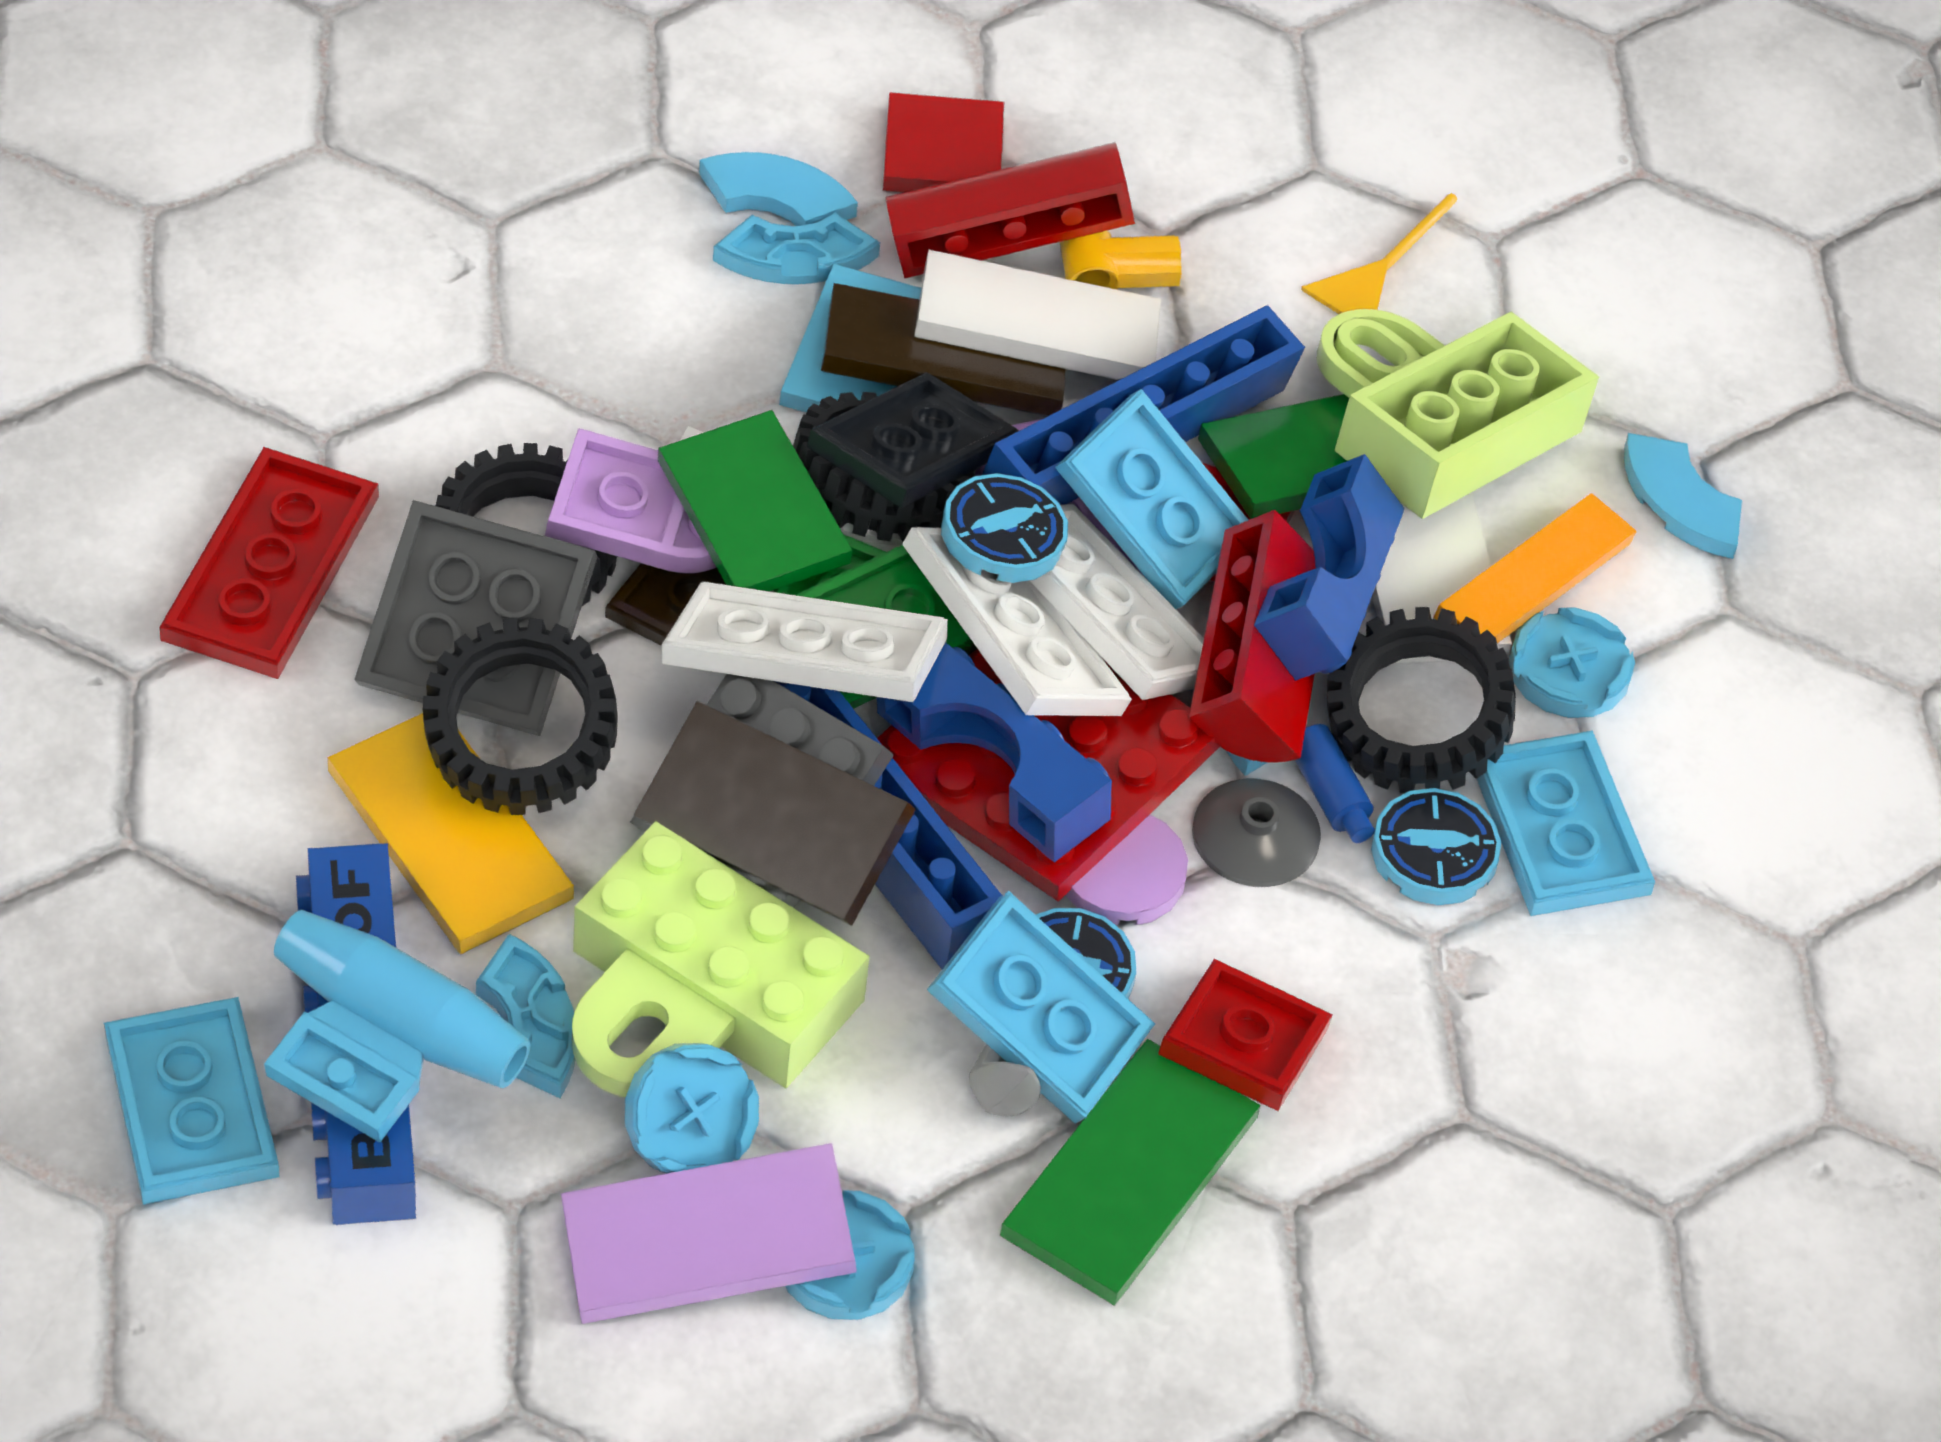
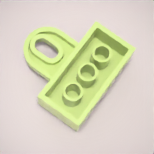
M1373 309L1351 310L1338 314L1327 322L1323 328L1316 354L1317 364L1323 376L1334 387L1349 397L1335 452L1347 461L1365 454L1397 499L1422 519L1581 433L1599 380L1598 375L1513 312H1509L1461 338L1443 345L1420 326L1402 316ZM1357 345H1365L1374 349L1395 366L1380 363Z
M655 821L574 907L573 952L605 972L584 994L575 1009L572 1022V1050L575 1060L584 1075L596 1086L614 1095L626 1097L634 1074L652 1054L675 1043H704L717 1048H724L787 1089L865 1001L870 956ZM639 1017H656L666 1025L665 1029L638 1056L621 1057L609 1048L620 1034Z

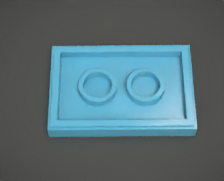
M833 264L781 389L779 405L807 412L811 405H820L821 399L829 396L838 401L841 393L852 392L860 400L863 392H874L879 396L897 387L821 371L833 284L838 283L919 300L921 288Z
M1142 389L1125 399L1055 467L1145 578L1175 609L1184 606L1217 573L1225 529L1248 521L1243 512Z
M1593 730L1504 745L1503 754L1496 763L1488 759L1487 772L1477 778V782L1490 815L1496 824L1503 848L1530 916L1652 894L1655 885L1654 877Z
M1007 891L997 899L927 988L929 993L1006 1062L1028 1066L1033 1069L1039 1079L1040 1093L1075 1124L1086 1118L1155 1025L1149 1017L1010 891Z
M238 997L104 1023L105 1037L143 1205L280 1177L279 1163Z

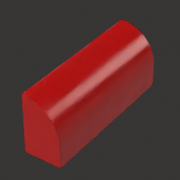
M1116 142L885 197L904 279L924 274L929 250L982 261L1135 224L1128 186Z
M1276 510L1224 531L1189 718L1207 736L1215 737V743L1224 750L1245 759L1268 763L1287 762L1301 758L1315 674L1295 681L1254 626L1269 586L1315 569L1314 550Z

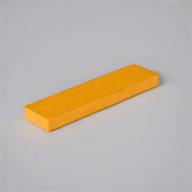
M1590 493L1440 603L1433 618L1438 620L1441 609L1454 611L1457 624L1460 625L1467 616L1478 622L1480 634L1488 630L1496 638L1498 644L1535 614L1542 611L1629 546L1637 531L1593 493Z

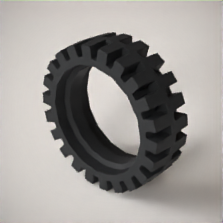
M852 392L841 393L838 401L829 396L821 399L820 405H811L807 409L806 415L803 414L793 447L840 529L849 523L854 525L853 534L865 537L867 531L872 530L876 531L877 540L891 542L893 533H895L904 542L912 527L941 528L947 499L956 486L974 477L976 470L900 508L807 448L812 428L877 397L876 393L863 392L860 400Z
M524 443L523 454H515L512 444L498 446L496 459H493L487 450L475 454L474 467L464 461L455 469V479L447 477L442 485L441 495L437 497L435 506L474 517L482 508L505 498L534 496L554 501L567 461H563V448L549 445L546 454L539 455L537 443ZM594 550L598 557L582 606L590 602L591 590L599 594L606 586L607 576L612 577L618 556Z
M1415 607V619L1406 620L1404 610L1399 609L1390 612V624L1386 626L1379 617H1376L1366 622V636L1358 632L1348 661L1339 669L1328 674L1327 710L1331 732L1347 761L1350 762L1352 760L1354 771L1364 779L1373 773L1375 785L1386 790L1389 789L1393 781L1398 782L1399 792L1402 794L1415 790L1416 784H1425V789H1440V782L1448 780L1452 790L1465 786L1466 773L1469 772L1475 779L1486 773L1488 759L1494 763L1498 761L1503 754L1504 742L1509 743L1513 733L1516 693L1509 658L1503 647L1498 649L1496 638L1488 630L1480 634L1478 622L1466 616L1460 625L1457 624L1454 611L1441 609L1438 620L1431 619L1429 607ZM1431 656L1452 661L1472 673L1481 685L1484 702L1478 718L1464 732L1441 743L1412 746L1387 740L1368 727L1359 710V699L1364 685L1379 670L1401 659Z
M517 617L502 619L503 629L494 631L489 622L477 627V638L471 640L464 634L454 641L455 652L450 654L444 651L437 660V673L430 672L426 683L427 696H423L424 731L428 747L437 769L440 768L443 779L452 789L458 786L461 797L474 804L477 798L482 800L485 809L497 813L501 805L509 806L511 815H525L526 806L536 805L538 813L552 810V800L560 798L562 803L566 805L577 798L576 789L579 786L588 790L597 781V770L604 771L610 761L611 748H615L618 724L616 696L610 674H607L605 663L599 654H592L590 644L580 635L575 640L571 639L569 629L556 623L552 631L546 630L543 619L529 618L528 627H519ZM532 664L554 669L571 680L584 703L585 717L579 736L564 754L541 766L508 769L487 764L468 750L458 733L457 714L463 695L476 680L501 667Z

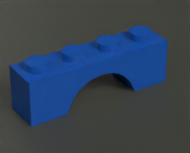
M1365 454L1314 475L1300 512L1312 540L1315 569L1269 586L1254 624L1295 681L1317 672L1323 674L1331 673L1343 666L1350 658L1352 647L1362 621L1366 617V610L1376 584L1381 577L1383 565L1395 540V534L1405 510Z
M945 642L914 702L877 697V713L919 749L945 743H966L985 748L1001 757L1015 774L1009 784V825L1053 862H1056L1111 820L1112 780L1104 767L1093 758H1085L1065 742L1060 731L1049 721H1040L1034 715H1025L1004 684H995L977 669L970 656L961 648H952Z

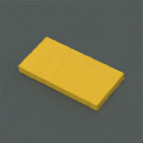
M423 713L327 757L328 772L379 843H388L389 857L460 955L574 899V885L522 815H511L509 806L501 805L498 813L487 810L479 798L473 804L461 797L458 786L452 789L443 779L440 768L437 769L428 747L424 731ZM458 730V733L464 741L465 745L467 746L468 750L478 757L476 752L473 750V748L470 746V744Z

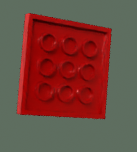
M978 648L973 650L969 656L976 668L995 684H1003ZM1106 661L1105 663L1132 699L1122 716L1034 715L1040 721L1046 720L1052 723L1060 731L1065 742L1082 756L1098 761L1112 780L1111 820L1056 862L1050 860L1009 825V784L1015 774L1011 767L997 754L985 748L966 743H945L919 749L892 725L877 738L894 755L892 758L948 827L1058 902L1072 889L1074 884L1127 837L1220 748L1215 743V737L1207 736L1189 718L1191 709L1189 706L1172 695L1142 700Z

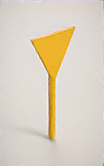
M1453 193L1448 194L1382 260L1304 285L1301 290L1337 314L1357 309L1378 310L1386 272L1457 202V196Z

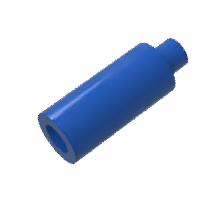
M1324 724L1306 727L1301 758L1294 760L1332 828L1338 832L1346 831L1353 843H1362L1368 840L1375 832L1369 820L1374 810L1372 802L1329 727Z

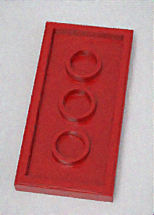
M263 447L159 627L160 640L279 679L379 498V484Z

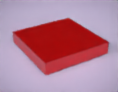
M889 92L883 191L908 192L1000 170L1002 165L1004 102Z
M1214 959L1163 1037L1158 1054L1279 1111L1327 1032L1333 1014Z

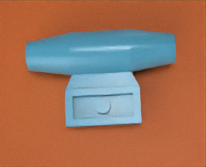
M299 910L288 919L276 939L274 956L326 999L328 1003L309 1013L303 1012L265 1061L266 1076L376 1141H382L419 1092L424 1060L502 1089L508 1087L515 1080L525 1065L531 1049L530 1040L469 989L379 937L305 910Z

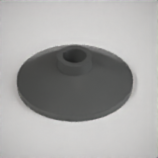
M1256 778L1230 781L1209 792L1197 807L1192 829L1196 849L1212 870L1230 881L1253 887L1282 885L1302 875L1314 862L1321 840L1320 825L1316 814L1299 794L1279 783ZM1253 819H1259V820H1263V821H1265V822H1263V823H1261V822H1256V821H1254Z

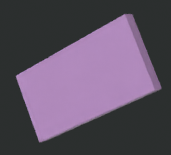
M832 1143L561 1193L582 1324L857 1273Z

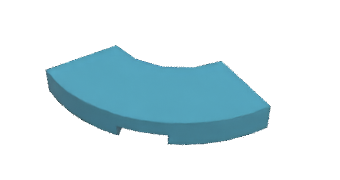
M759 152L727 153L700 159L699 174L725 213L747 209L767 211L791 221L795 226L817 223L834 213H837L846 220L857 217L858 202L850 192L828 174L804 162L789 157Z
M837 213L817 223L800 226L772 224L751 215L713 247V261L735 273L752 279L780 284H810L826 281L833 264L855 270L865 267L879 257L880 242Z
M1628 433L1624 445L1625 471L1631 488L1639 502L1642 504L1646 502L1666 522L1665 529L1674 536L1703 551L1733 559L1738 546L1742 500L1717 491L1701 479L1690 462L1688 444Z
M508 934L477 979L476 995L496 1008L504 1020L531 1042L529 1056L516 1078L561 1098L569 1084L576 1061L572 1050L573 1006L565 990L564 981L550 962L533 947L519 938Z

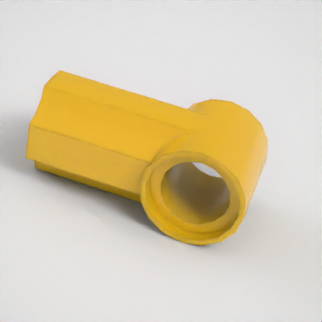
M1107 230L1059 242L1066 279L1116 290L1118 288L1170 287L1180 285L1182 269L1179 236L1111 237L1110 232Z

